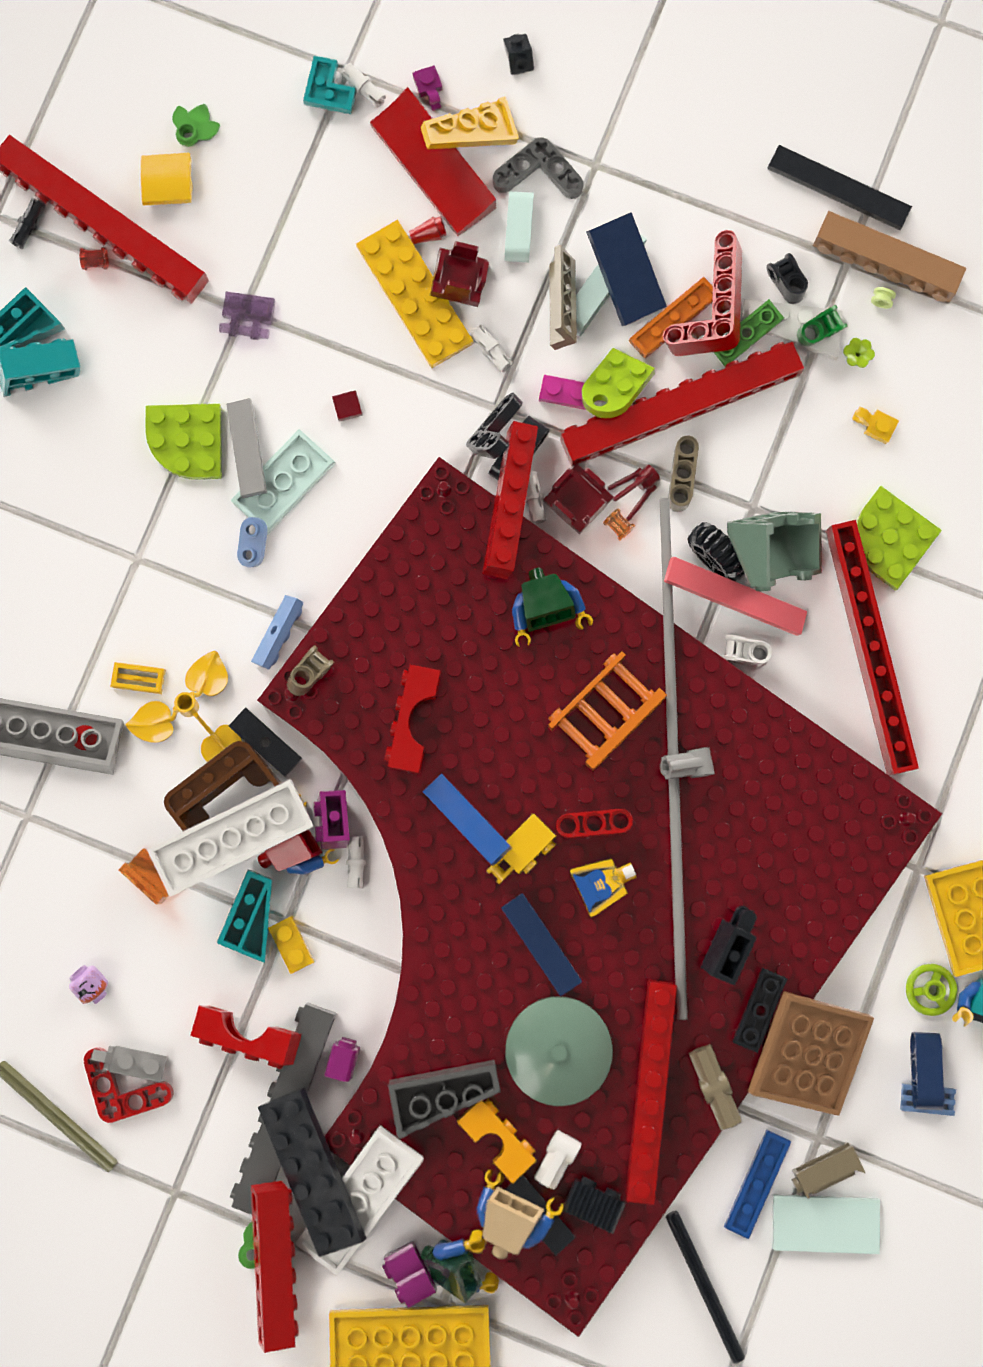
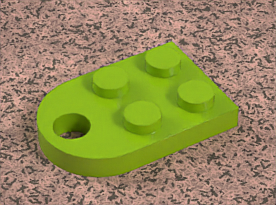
M612 348L582 387V403L589 413L601 418H613L623 414L655 375V368ZM599 400L606 402L604 406H596L594 403Z

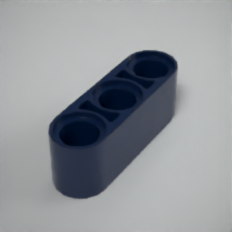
M912 1032L910 1036L913 1107L914 1109L942 1110L944 1107V1076L940 1033Z

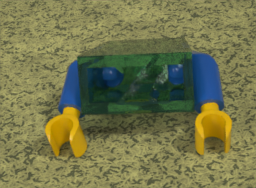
M474 1230L469 1241L461 1239L449 1242L442 1239L434 1247L426 1245L421 1252V1259L427 1263L432 1279L464 1304L475 1293L480 1292V1289L487 1293H495L499 1285L498 1276L492 1272H487L484 1281H481L473 1255L467 1251L470 1249L475 1253L482 1252L486 1240L482 1239L483 1232L481 1230Z

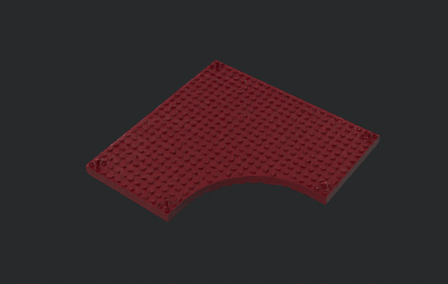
M438 457L257 699L259 703L298 730L322 750L347 777L365 803L382 836L393 867L400 899L403 932L402 962L396 1002L390 1022L370 1070L349 1103L326 1133L325 1138L330 1151L351 1166L379 1126H382L398 1138L388 1087L390 1080L495 1060L500 1092L482 1101L485 1102L489 1099L499 1110L495 1115L500 1121L503 1122L507 1119L517 1130L514 1136L521 1143L525 1139L535 1150L532 1156L536 1161L523 1175L547 1203L550 1199L554 1198L550 1204L554 1212L559 1211L562 1203L564 1204L574 1179L581 1180L582 1176L596 1181V1188L605 1192L607 1187L622 1194L620 1199L626 1202L613 1234L562 1210L558 1217L576 1238L556 1256L543 1241L529 1249L522 1247L518 1254L509 1252L508 1256L504 1259L494 1256L492 1253L494 1244L486 1241L484 1249L480 1253L472 1252L470 1249L467 1250L472 1253L476 1261L579 1337L723 1131L719 1128L710 1103H707L698 1082L700 1079L694 1069L689 1053L702 1046L711 1045L721 1072L725 1073L733 1093L731 1096L738 1109L749 1093L748 1089L783 992L810 999L816 997L943 813L674 623L678 754L695 749L710 748L715 774L698 778H691V776L679 778L687 1019H677L675 997L654 1205L627 1202L625 1193L648 980L675 983L669 779H665L660 769L662 757L668 756L666 699L593 772L585 765V762L588 760L585 756L587 753L559 726L551 731L548 728V724L551 722L549 717L558 708L563 711L606 668L603 664L614 653L617 656L621 652L626 655L625 660L621 664L649 691L653 690L656 692L660 688L666 693L663 615L524 516L513 573L508 579L482 574L496 496L444 459ZM534 568H542L545 576L557 574L560 580H565L577 588L586 608L584 610L585 614L590 615L593 619L592 625H589L587 618L582 617L580 622L583 629H579L575 623L578 617L576 614L575 619L531 632L528 631L527 627L525 631L531 638L530 645L528 646V638L525 635H521L518 638L520 646L518 647L515 643L518 630H515L512 608L516 596L522 592L521 585L524 582L530 581L529 571ZM315 645L319 653L335 663L306 694L301 696L294 695L288 690L287 681L293 669ZM410 664L441 671L436 699L420 704L413 712L410 720L412 737L425 748L420 775L390 769L388 762L384 761L387 746L392 747L394 736H390L392 722L398 721L399 711L395 710L398 695L403 696L405 686L401 685L403 671H408ZM614 671L603 681L630 709L634 708L637 711L643 705L641 702L642 698ZM295 677V681L298 684H307L304 678ZM596 689L584 699L612 728L615 726L619 729L625 723L622 719L623 716ZM577 707L566 717L594 746L597 745L600 748L607 741L604 738L605 734ZM443 774L505 841L534 814L556 836L553 840L556 845L546 855L541 852L534 859L537 864L527 874L524 871L518 874L514 870L501 884H498L496 882L498 879L492 873L488 874L486 872L491 864L423 791L438 776ZM625 809L629 811L633 818L630 830L618 835L565 839L558 834L556 829L559 817L569 813ZM619 814L614 817L613 823L615 827L623 829L628 825V819L626 816ZM591 817L587 821V827L591 831H598L602 827V822L597 817ZM567 819L561 823L560 828L564 833L569 834L575 830L576 825L572 820ZM612 859L616 869L631 863L637 877L623 883L627 894L595 916L590 917L570 870ZM505 860L499 864L505 872L511 867ZM522 893L582 980L580 984L561 997L573 998L590 1006L602 1018L611 1037L612 1062L606 1079L591 1096L571 1105H548L531 1098L516 1084L507 1065V1037L518 1015L526 1007L538 1000L560 996L501 909V907ZM746 906L756 913L757 919L751 933L757 936V939L734 986L712 977L700 966L722 919L730 922L736 908ZM765 968L788 979L760 1049L756 1053L733 1043L732 1040L760 970ZM758 1006L756 1014L761 1015L764 1013V1007ZM468 1106L399 1139L421 1155L423 1160L394 1199L451 1242L461 1239L469 1241L474 1230L484 1231L479 1221L477 1206L483 1188L488 1185L485 1180V1174L487 1171L493 1170L491 1180L496 1182L499 1173H503L493 1162V1159L502 1150L503 1143L501 1137L495 1133H487L475 1142L457 1122V1119L469 1108ZM559 1130L579 1141L581 1146L571 1165L568 1164L554 1190L541 1184L534 1176L547 1154L546 1150L555 1132ZM504 1173L503 1183L499 1186H495L494 1191L497 1187L504 1190L509 1184L512 1183L505 1176Z

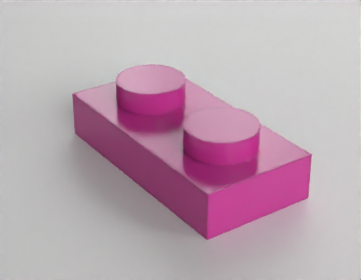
M544 374L539 401L586 410L582 403V387L585 382Z

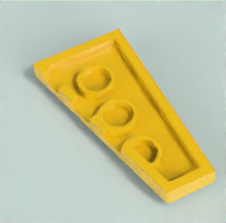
M506 96L498 98L497 101L492 103L489 101L482 103L479 107L473 109H462L454 115L446 114L424 121L421 126L427 149L515 145L519 140Z

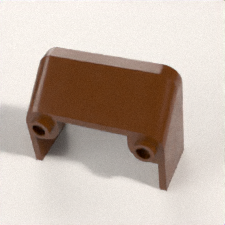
M235 741L170 790L164 797V807L184 832L210 819L204 806L243 776L251 785L256 787L264 786L270 781L276 787L282 784V782L250 744L244 741Z

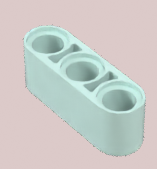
M509 191L504 261L529 263L534 193Z

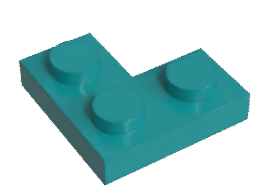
M313 56L303 104L351 115L356 97V88L334 83L338 68L337 60Z

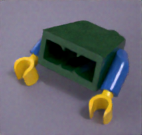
M534 568L529 571L530 581L524 582L521 585L522 592L516 596L512 608L515 630H518V635L515 638V643L518 647H520L518 638L521 635H525L528 638V646L530 645L531 638L525 631L527 627L528 631L531 632L575 619L576 614L578 617L575 623L579 629H583L580 622L582 617L587 618L589 625H592L593 619L590 615L585 614L584 610L586 608L577 588L565 580H560L557 574L545 576L542 568Z

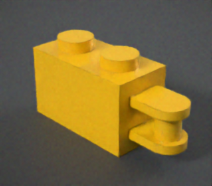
M532 814L506 840L512 849L494 866L491 865L486 872L488 874L492 873L498 879L496 881L498 884H501L514 870L518 874L522 871L527 874L537 864L534 859L541 852L546 855L556 845L553 842L556 836ZM503 860L511 866L506 872L499 866Z

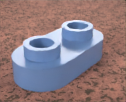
M249 517L242 522L240 527L237 558L240 564L245 567H257L264 559L267 525L260 518ZM251 525L255 527L254 534H251L249 532V528ZM248 550L252 552L251 559H247L246 552Z

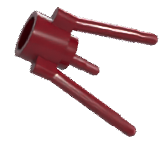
M649 464L643 469L638 468L632 474L607 487L608 490H612L634 479L632 484L613 497L615 502L637 486L642 491L647 489L626 517L627 521L633 518L650 494L657 489L655 484L660 481V476Z

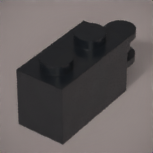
M739 906L736 908L730 922L722 919L700 968L712 977L735 986L757 939V936L751 933L757 919L754 911L746 906Z

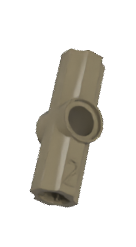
M711 1045L695 1049L689 1053L690 1059L700 1079L698 1082L707 1103H710L720 1130L737 1126L742 1122L741 1116L731 1096L733 1093L725 1073L721 1072Z

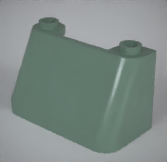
M771 512L727 522V534L750 586L755 587V591H771V587L776 585V579L797 576V580H812L813 575L822 573L821 513Z

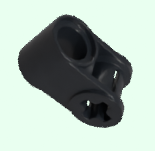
M788 252L784 255L783 259L775 263H768L766 265L767 273L773 283L776 284L784 299L790 304L801 302L808 288V280L799 268L794 256ZM790 286H797L801 291H792Z

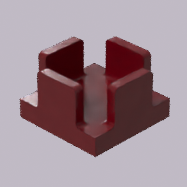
M455 241L452 250L439 248L430 296L474 307L479 306L481 293L486 283L489 261H487L488 259L477 257L478 246Z
M576 464L572 469L568 468L552 485V490L543 499V502L580 535L613 500L614 496L605 489L606 483L588 467L584 470L580 465Z

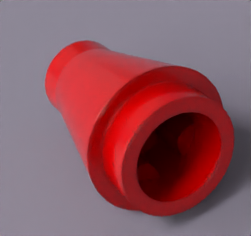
M433 216L416 228L409 230L414 245L442 240V237L447 236L441 216L437 218Z

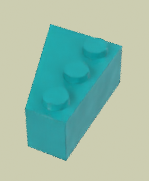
M27 287L22 289L0 310V351L8 346H15L16 348L26 347L30 343L39 342L65 330L62 323Z

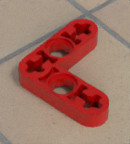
M95 1047L84 1055V1067L100 1119L104 1122L112 1123L162 1107L173 1099L174 1090L168 1082L164 1081L120 1094L114 1073L109 1072V1070L96 1076L93 1073L99 1071L97 1064L91 1063L90 1060L93 1050H106L101 1047ZM99 1062L100 1070L104 1067L103 1062ZM101 1077H105L110 1081L111 1086L107 1092H101L97 1087V1082ZM158 1087L162 1091H167L164 1101L157 1097L150 1100L152 1105L149 1106L148 1096L158 1092ZM113 1093L114 1097L110 1098L109 1102L112 1107L116 1106L117 1111L113 1113L114 1117L110 1113H105V1109L109 1106L106 1099L102 1102L100 1097H106ZM132 1095H139L142 1098L143 1104L140 1109H133L130 1106L129 1099Z

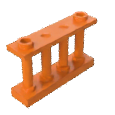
M623 652L618 656L615 653L612 654L603 664L606 668L563 711L558 708L549 717L551 722L548 724V728L551 731L559 726L587 753L585 756L588 760L585 762V765L592 772L667 697V694L660 688L656 692L653 690L649 691L621 664L626 657ZM613 671L642 698L641 702L643 705L637 711L634 708L630 709L603 682ZM594 689L623 716L622 719L625 723L619 729L615 726L612 728L584 700ZM576 707L605 734L604 738L607 741L600 748L588 741L566 719Z

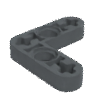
M544 137L534 139L493 173V186L495 190L501 193L511 191L538 168L547 175L565 197L576 199L583 192L584 183L582 177L556 147ZM538 146H539L541 149L544 148V147H546V149H545V154H546L547 157L549 158V159L547 160V162H546V156H545L542 152L537 153V147H538ZM519 160H526L529 163V167L526 170H519L515 164ZM553 163H560L564 169L556 174L550 170V166ZM509 176L508 183H499V177L506 178ZM568 181L571 184L577 183V189H568Z

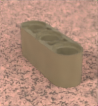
M685 435L677 441L673 454L668 498L670 499V508L676 512L686 510L693 497L699 443L697 439L690 435ZM688 445L692 448L693 452L684 454L680 450V446ZM677 470H687L689 477L685 479L680 478ZM674 494H683L686 497V502H676Z

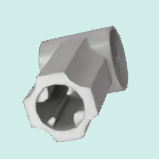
M710 748L695 749L683 754L664 756L660 764L661 773L665 776V779L686 776L698 778L715 774Z

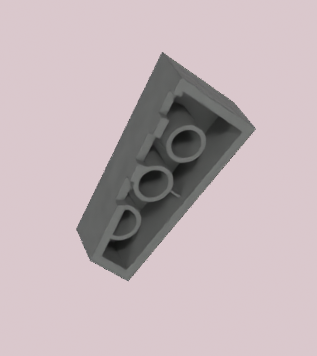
M495 1060L390 1080L388 1087L398 1140L443 1117H448L462 1108L469 1107L499 1093L500 1086Z

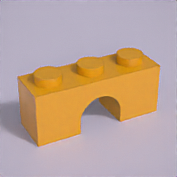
M489 1099L485 1102L479 1101L471 1105L457 1119V1122L475 1142L487 1133H495L501 1137L503 1143L502 1150L493 1159V1162L513 1183L536 1161L532 1156L535 1150L525 1139L521 1143L514 1136L517 1130L507 1119L503 1122L500 1121L495 1115L499 1110Z

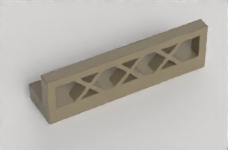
M561 244L554 247V262L549 263L550 346L554 350L577 343L576 260Z

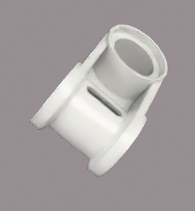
M725 635L727 642L725 654L722 657L731 664L762 667L771 659L772 648L767 642L747 639L737 635ZM756 648L763 649L766 653V658L763 660L756 659L753 655V650Z

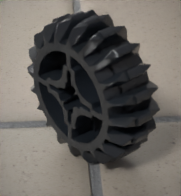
M702 522L692 530L687 538L689 547L692 548V552L696 554L697 558L709 570L735 582L745 575L730 538L721 529L708 522Z

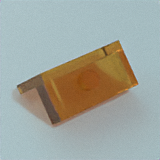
M143 848L130 863L125 862L118 870L156 905H161L169 897L147 849Z

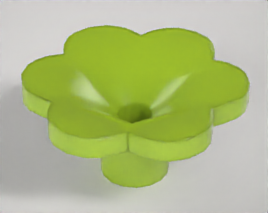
M852 338L849 345L843 349V354L847 357V364L850 366L857 365L860 368L867 367L869 361L875 356L874 350L871 349V342L867 339Z

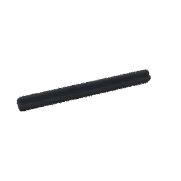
M677 1210L672 1211L665 1218L732 1363H739L745 1359L743 1350Z

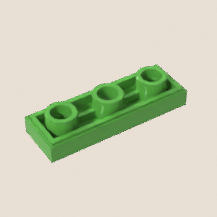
M768 299L740 322V340L735 348L713 353L725 366L736 360L785 318ZM745 329H750L752 334L749 337H744L742 332Z

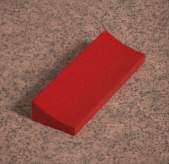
M407 87L385 110L369 121L370 126L458 237L497 209L496 198L457 148L427 149L421 126L424 121L433 118Z

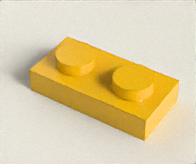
M292 916L268 927L290 974L315 962Z

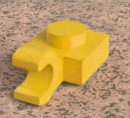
M860 406L851 418L853 421L867 427L864 434L885 445L889 442L899 420L878 409L872 415L867 409Z

